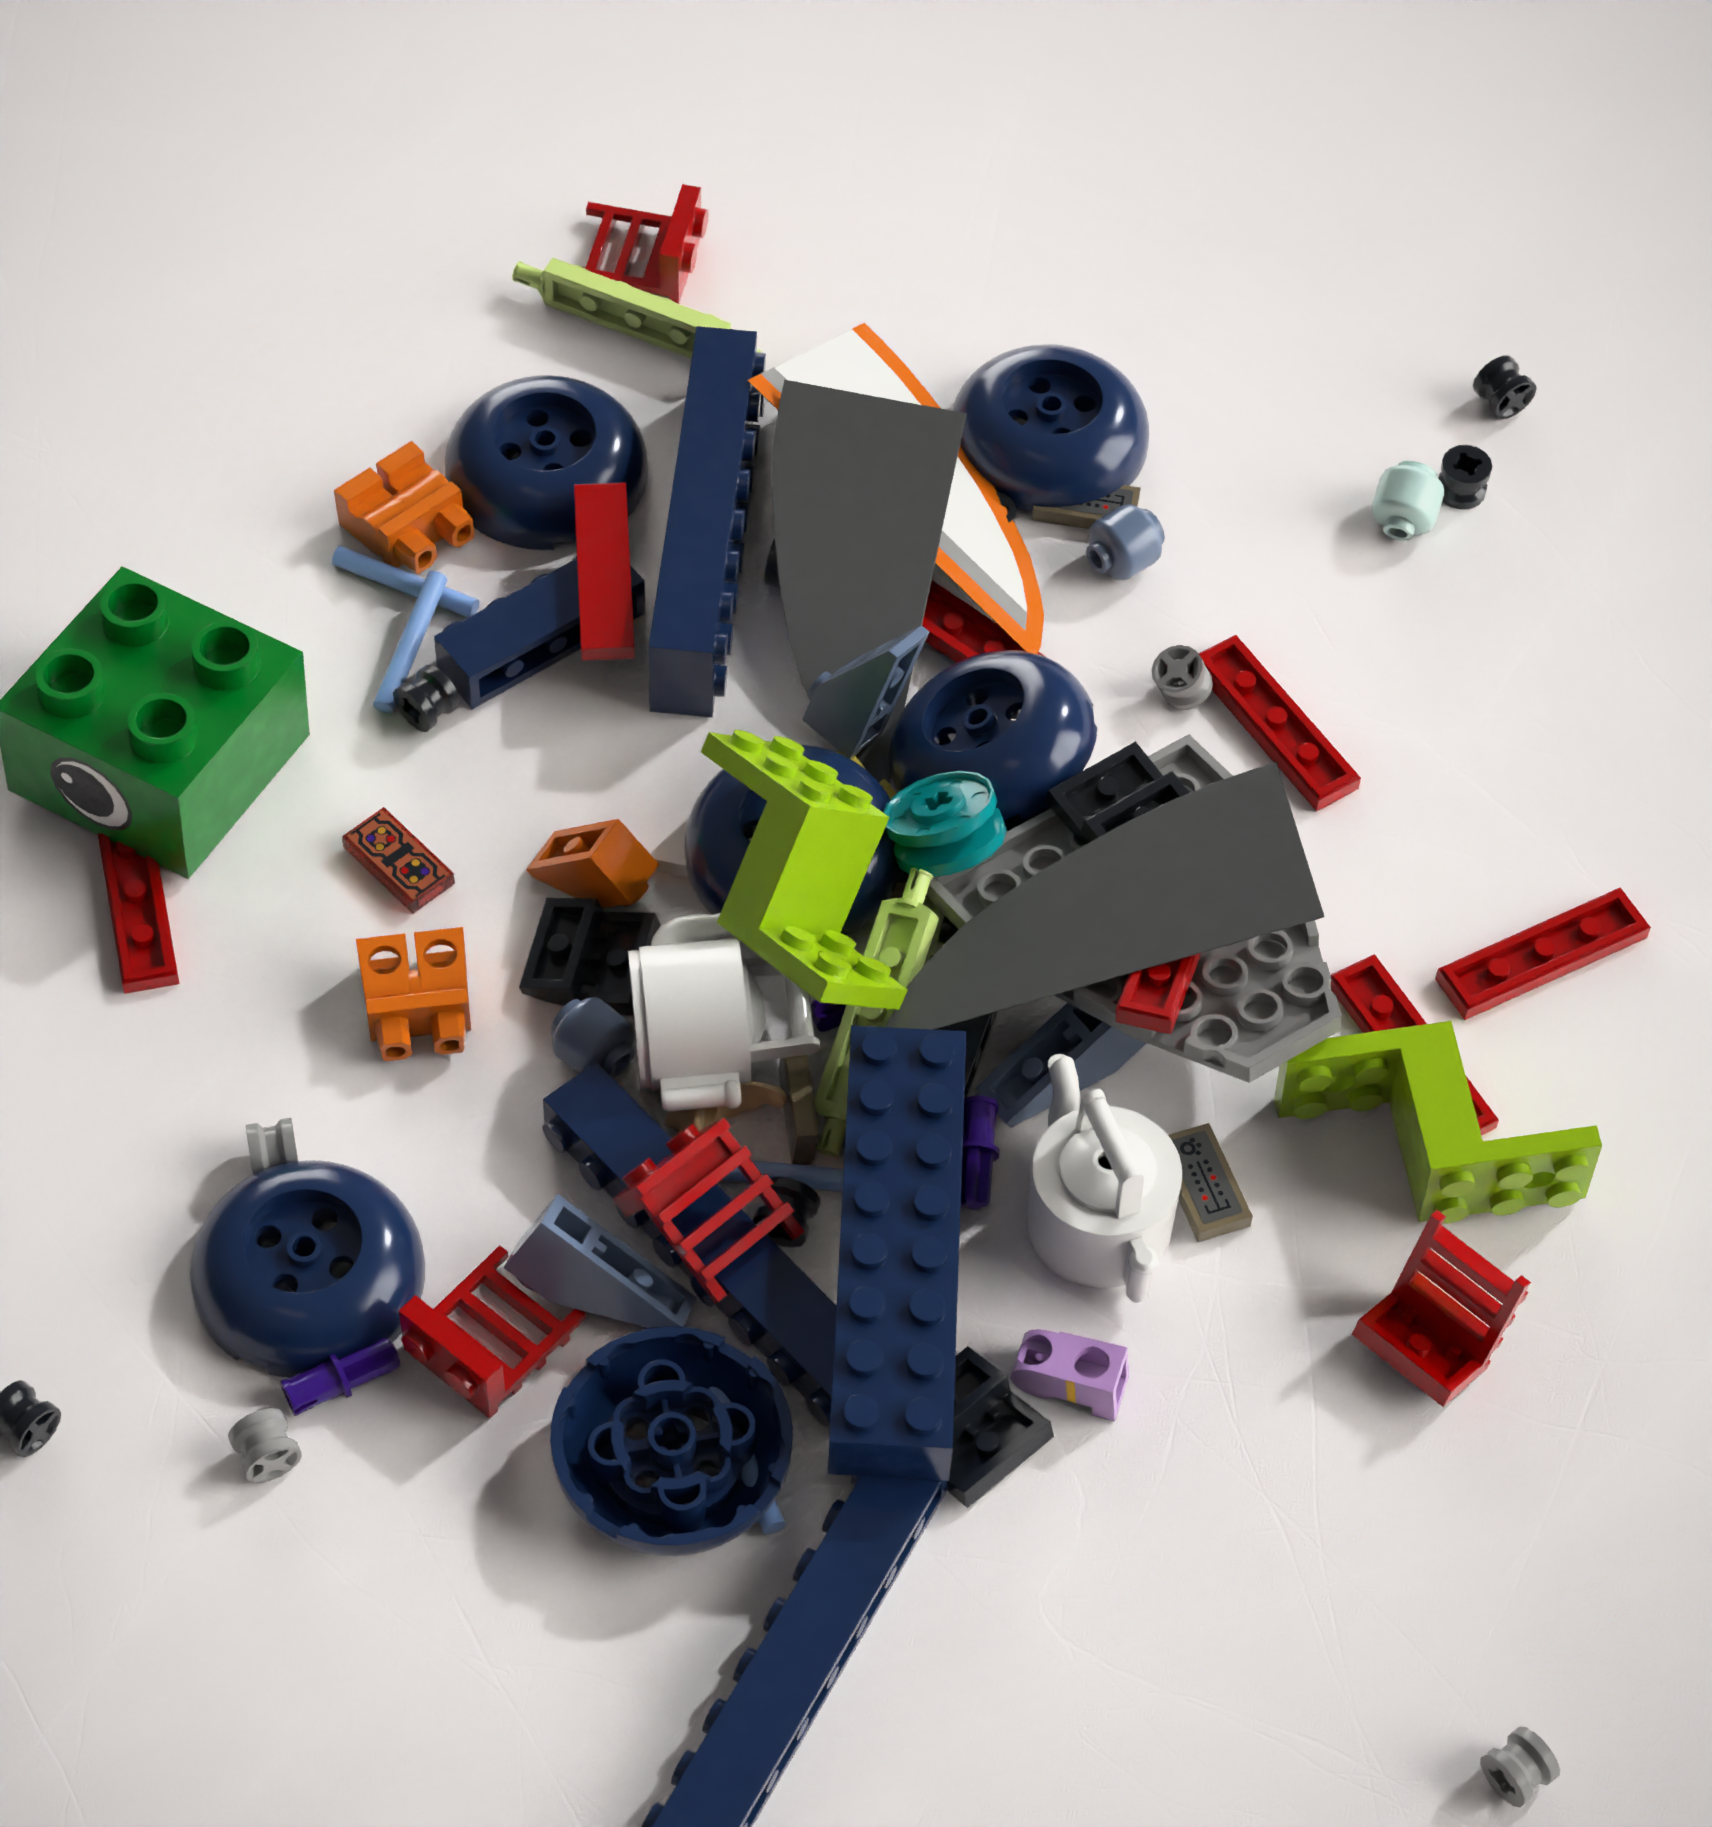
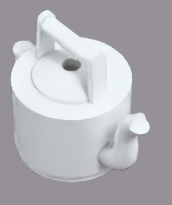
M720 913L692 914L672 918L659 927L652 938L651 946L639 947V950L628 951L640 1090L652 1089V1092L661 1091L662 1108L666 1111L723 1106L730 1109L737 1108L741 1103L740 1083L751 1082V1062L809 1055L820 1049L819 1038L814 1036L810 995L786 976L785 984L792 1038L760 1042L766 1024L763 993L754 977L783 974L763 958L742 959L739 939H722L730 937L732 934L717 923Z
M1055 1054L1048 1061L1053 1087V1097L1048 1113V1129L1044 1132L1036 1146L1031 1169L1025 1217L1029 1239L1041 1261L1061 1278L1071 1283L1091 1288H1112L1126 1285L1127 1297L1135 1303L1143 1302L1148 1298L1153 1272L1157 1268L1158 1261L1164 1255L1170 1242L1182 1183L1180 1156L1174 1143L1160 1126L1135 1111L1117 1106H1108L1106 1097L1101 1089L1086 1093L1080 1103L1079 1081L1073 1059L1063 1054Z

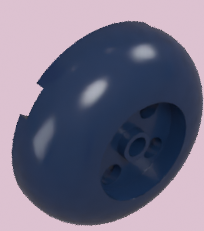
M1055 344L1024 346L1004 352L984 363L966 380L952 406L951 411L967 413L960 443L967 458L980 474L995 487L997 492L1004 493L1013 500L1017 509L1033 512V506L1063 507L1100 499L1121 488L1123 485H1131L1142 470L1147 458L1149 422L1144 403L1138 391L1130 380L1114 365L1095 354L1079 348ZM1021 418L1027 422L1024 425H1020L1015 420Z
M541 375L524 377L503 383L486 392L474 401L457 421L451 432L445 454V478L461 489L463 508L473 519L474 528L501 543L533 550H554V543L576 540L574 484L626 483L629 517L644 494L648 477V459L645 442L638 425L626 408L604 390L587 382L563 376ZM516 451L520 453L518 458L510 460Z
M1002 650L979 654L959 661L941 671L924 684L901 713L893 731L889 751V767L894 788L898 793L918 780L939 773L953 771L979 773L990 780L997 798L996 808L1000 810L1003 820L1019 814L1022 821L1049 806L1045 802L1048 790L1084 770L1091 757L1097 738L1098 728L1094 722V705L1083 685L1068 669L1056 661L1039 654L1018 650Z
M801 745L805 749L803 756L809 760H815L834 768L838 772L836 778L838 781L869 793L873 797L871 804L884 812L886 804L891 799L880 783L866 769L834 751L817 746ZM724 769L719 771L708 782L698 796L689 816L685 833L684 849L688 877L694 892L710 914L721 913L750 844L748 839L753 837L767 803L765 799ZM886 828L841 930V933L846 936L873 919L878 914L882 900L889 899L897 885L901 869L898 866L893 851L896 842L889 839Z
M304 1160L288 1162L264 1169L246 1178L227 1192L213 1207L199 1230L194 1244L190 1266L191 1291L202 1325L209 1336L224 1352L237 1361L241 1358L251 1364L268 1369L269 1375L290 1378L329 1361V1355L335 1354L339 1360L375 1344L382 1338L390 1339L394 1342L402 1333L399 1310L414 1295L421 1299L425 1282L424 1250L418 1228L405 1205L395 1193L373 1176L356 1168L329 1161ZM322 1222H336V1225L329 1230H318ZM266 1240V1242L277 1245L272 1248H264L259 1246V1243ZM349 1262L353 1266L341 1279L332 1276V1266L334 1264ZM286 1279L288 1286L294 1292L274 1288L277 1282Z
M679 1326L655 1327L636 1331L607 1343L591 1354L585 1360L586 1365L573 1378L568 1387H563L554 1408L550 1433L552 1461L561 1490L576 1513L592 1529L617 1545L640 1553L657 1556L692 1555L720 1547L734 1540L759 1521L771 1507L785 1482L793 1448V1426L787 1399L776 1378L765 1364L756 1356L750 1358L739 1349L725 1343L724 1336L702 1329ZM710 1387L720 1389L731 1403L722 1404L717 1396L709 1390ZM686 1416H696L709 1424L704 1429L696 1431L694 1424ZM638 1422L645 1423L649 1427L645 1439L632 1440L626 1436L625 1433ZM755 1454L758 1477L755 1485L748 1487L741 1479L743 1466ZM710 1465L715 1467L719 1474L711 1477L702 1472L695 1471L701 1466ZM644 1475H651L658 1479L651 1485V1488H643L635 1484L636 1480Z

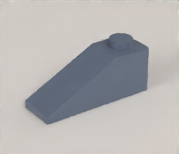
M921 625L850 660L833 674H830L828 671L822 673L807 692V696L811 701L802 720L843 755L852 759L883 733L929 635V631Z
M1066 1003L975 1089L982 1096H988L998 1101L999 1111L997 1114L1007 1126L1012 1128L1050 1108L1053 1087L1048 1061L1051 1056L1063 1054L1073 1059L1079 1081V1090L1081 1091L1115 1073L1147 1043L1137 1040L1079 1008Z
M559 1194L554 1197L520 1238L503 1267L513 1274L525 1288L536 1291L550 1303L647 1328L683 1327L697 1300L695 1295Z

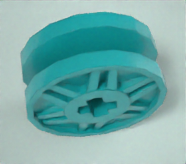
M953 771L935 774L918 780L899 791L886 804L883 812L890 817L885 828L889 839L896 842L893 851L899 868L910 874L911 868H917L918 871L922 869L931 873L933 877L952 875L972 868L991 857L1003 844L1007 830L1000 810L996 808L997 798L990 780L975 772Z

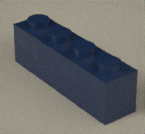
M577 556L573 561L551 573L539 575L529 585L507 597L495 599L485 609L463 621L451 623L441 633L434 636L437 668L452 681L458 694L471 709L476 708L581 649ZM630 565L634 620L645 614V581Z

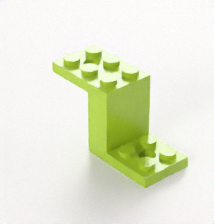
M734 730L732 736L708 732L701 753L767 801L717 923L820 1003L899 1010L908 989L889 976L891 969L887 965L876 959L861 955L854 949L856 946L855 941L841 933L890 817L871 804L873 797L869 793L836 779L838 772L834 768L815 760H809L803 756L804 747L793 740L774 736L772 742L763 741L756 735L742 730Z
M1452 1021L1326 1038L1279 1066L1274 1096L1279 1118L1295 1116L1300 1119H1311L1324 1114L1326 1111L1351 1108L1354 1111H1368L1383 1103H1389L1418 1222L1428 1221L1430 1215L1436 1210L1446 1216L1443 1223H1454L1472 1214L1492 1212L1495 1215H1510L1522 1210L1524 1207L1548 1204L1556 1208L1566 1207L1587 1196L1602 1149L1597 1125L1483 1141Z

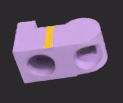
M1040 1329L1029 1330L1024 1334L1010 1378L1017 1388L1027 1394L1041 1398L1055 1397L1092 1408L1093 1416L1115 1421L1129 1379L1128 1350L1124 1346L1069 1333H1056Z

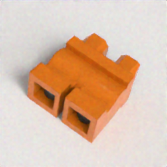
M410 441L377 462V473L369 467L334 489L339 525L373 553L382 556L383 562L398 568L404 564L415 573L420 574L431 567L437 559L435 543L444 538L453 547L460 548L475 536L473 519L463 508L461 489L452 481L449 482L438 470H433L425 462L424 452L413 441Z
M463 927L414 932L417 969H409L405 933L356 939L370 1039L377 1042L384 1061L403 1060L411 1056L410 1037L433 1035L434 1052L441 1055L462 1053L464 1051L466 1030H471ZM437 945H446L454 950L426 954L430 948ZM382 951H390L398 956L370 960L372 956Z

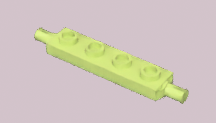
M553 257L544 270L524 264L521 261L516 264L513 270L512 280L538 289L545 305L691 359L697 326L731 329V323L721 320L714 315L696 311L677 304L668 298L658 297L631 287L624 282L612 280L588 271L581 266L572 265Z
M917 868L910 869L902 898L882 900L863 955L887 965L891 969L889 976L905 988L923 968L939 921L936 914L923 905L933 875L922 869L918 871ZM846 1005L814 1100L816 1112L826 1119L816 1151L835 1158L840 1156L839 1153L846 1132L851 1025L886 1027L894 1009Z

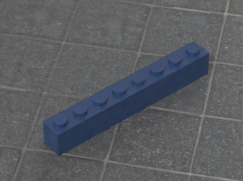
M596 1061L543 1099L544 1125H542V1130L548 1142L560 1153L567 1151L579 1163V1170L586 1182L597 1191L603 1188L612 1199L628 1187L622 1180V1177L649 1157L656 1165L671 1153L665 1145L671 1137ZM715 1184L671 1219V1221L682 1236L685 1237L729 1202L731 1198ZM615 1203L618 1213L631 1228L637 1229L640 1227L652 1239L653 1247L662 1261L671 1268L678 1266L690 1278L691 1287L697 1297L709 1307L716 1305L728 1318L729 1326L739 1341L748 1347L753 1344L767 1358V1365L775 1378L784 1386L788 1387L792 1384L806 1398L805 1402L812 1416L822 1426H830L836 1322L835 1303L767 1234L714 1276L727 1294L719 1302L714 1303L643 1209L626 1218ZM741 1209L692 1249L704 1265H707L754 1227L756 1223Z
M866 1476L851 1477V1483L855 1486L845 1502L837 1499L828 1511L822 1526V1532L826 1533L819 1547L817 1550L808 1547L801 1556L793 1574V1581L797 1582L788 1599L778 1597L770 1608L763 1625V1630L767 1634L757 1650L748 1647L739 1660L733 1674V1681L737 1682L729 1698L727 1701L718 1698L709 1710L702 1727V1732L707 1735L696 1753L687 1750L678 1762L671 1778V1784L676 1787L666 1804L662 1805L656 1802L648 1812L642 1827H753L946 1494L947 1481Z

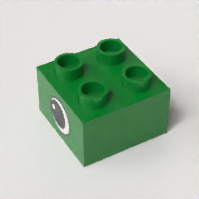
M123 566L119 568L0 699V749L8 791L95 834L102 833L108 836L110 841L115 844L118 841L133 848L136 854L144 858L147 855L155 859L160 866L186 879L193 875L310 735L304 656L302 651Z

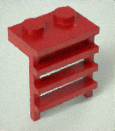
M682 184L672 216L588 201L586 215L602 218L587 265L583 268L612 280L624 282L631 287L650 294L667 296L670 300L679 304L688 275L693 273L700 238H704L708 224L709 211L708 209L701 208V187ZM616 221L631 223L615 272L600 270ZM644 226L659 228L643 278L628 275Z
M725 1118L701 1130H698L693 1123L687 1126L665 1144L671 1153L655 1165L649 1157L622 1177V1180L628 1187L613 1198V1201L626 1218L643 1209L714 1303L719 1302L727 1295L714 1276L779 1223L792 1240L805 1232L793 1217L792 1213L794 1210L788 1202L783 1203L770 1186L773 1182L767 1174L762 1175L749 1158L752 1156L751 1152L746 1146L741 1147L728 1129L731 1126ZM738 1167L750 1185L683 1237L671 1219ZM759 1195L771 1213L707 1265H704L692 1248Z
M1436 1210L1430 1215L1392 1292L1358 1320L1352 1335L1439 1405L1444 1407L1488 1368L1491 1363L1489 1359L1493 1351L1502 1343L1503 1338L1501 1336L1515 1319L1516 1315L1514 1313L1518 1305L1527 1297L1529 1292L1526 1290L1531 1282L1522 1275L1515 1281L1509 1278L1442 1226L1446 1216Z
M500 1245L434 1309L414 1295L399 1310L402 1331L401 1342L404 1350L489 1419L498 1412V1405L510 1393L515 1395L522 1388V1381L534 1369L539 1371L546 1364V1357L559 1345L563 1348L570 1341V1334L586 1319L584 1311L574 1309L562 1321H559L496 1271L509 1258L508 1251ZM481 1284L485 1285L547 1336L536 1345L474 1296L472 1292ZM459 1307L523 1358V1360L514 1369L510 1368L447 1316Z

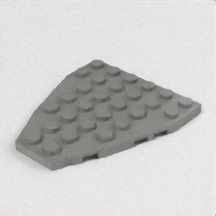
M1190 734L1148 756L1163 776L1173 771L1190 793L1233 776ZM1050 808L1007 831L1003 844L991 857L976 866L952 875L933 877L926 896L960 929L1000 897L1085 844L1069 830ZM1315 920L1201 953L1171 1035L1116 1022V1007L1129 974L1054 995L1137 1040L1248 1083L1341 1030L1342 1015L1337 997L1331 991V976L1327 962H1323L1319 948V933Z

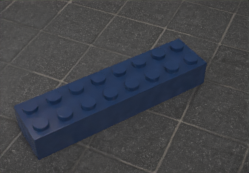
M696 327L648 646L650 712L713 717L715 696L725 697L728 666L725 663L727 655H731L733 642V624L727 623H731L732 614L737 613L739 583H731V581L736 582L738 574H742L744 543L737 541H742L743 534L748 532L750 503H744L742 500L748 501L749 494H753L755 464L748 463V461H753L754 455L758 456L760 443V425H753V422H758L759 417H763L765 397L747 381L765 372L766 353L757 352V331Z
M851 1025L828 1455L829 1475L949 1481L953 1449L966 1031Z

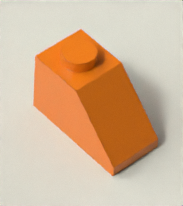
M619 819L554 831L526 871L533 878L574 898H597L603 909L621 905L630 906L641 899L648 890L649 884L647 881L657 869L659 863Z

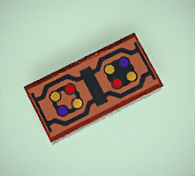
M385 807L342 836L343 848L412 914L455 884L454 873Z

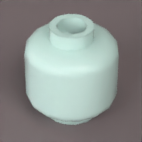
M1402 461L1397 466L1386 469L1381 475L1371 505V512L1373 518L1383 526V532L1389 537L1398 540H1410L1413 535L1426 534L1434 527L1444 497V488L1441 481L1436 477V472L1431 467L1416 461Z

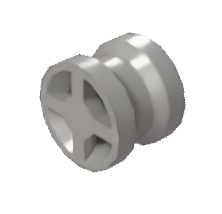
M1185 645L1171 646L1160 652L1154 660L1151 669L1152 679L1168 705L1179 710H1190L1203 704L1210 696L1213 687L1212 676L1198 652L1193 648ZM1177 681H1183L1185 684L1178 685Z
M291 1117L280 1119L275 1126L263 1128L258 1123L245 1125L253 1174L272 1166L298 1161Z
M268 1408L253 1412L239 1420L228 1433V1439L233 1450L243 1455L242 1470L246 1479L252 1483L267 1482L283 1476L291 1471L302 1457L297 1441L289 1438L286 1434L288 1422L284 1413L279 1409Z
M1519 1726L1507 1736V1745L1502 1749L1492 1748L1480 1758V1766L1489 1784L1499 1796L1515 1807L1521 1808L1533 1798V1789L1537 1785H1549L1560 1776V1767L1552 1750L1534 1731L1523 1726Z

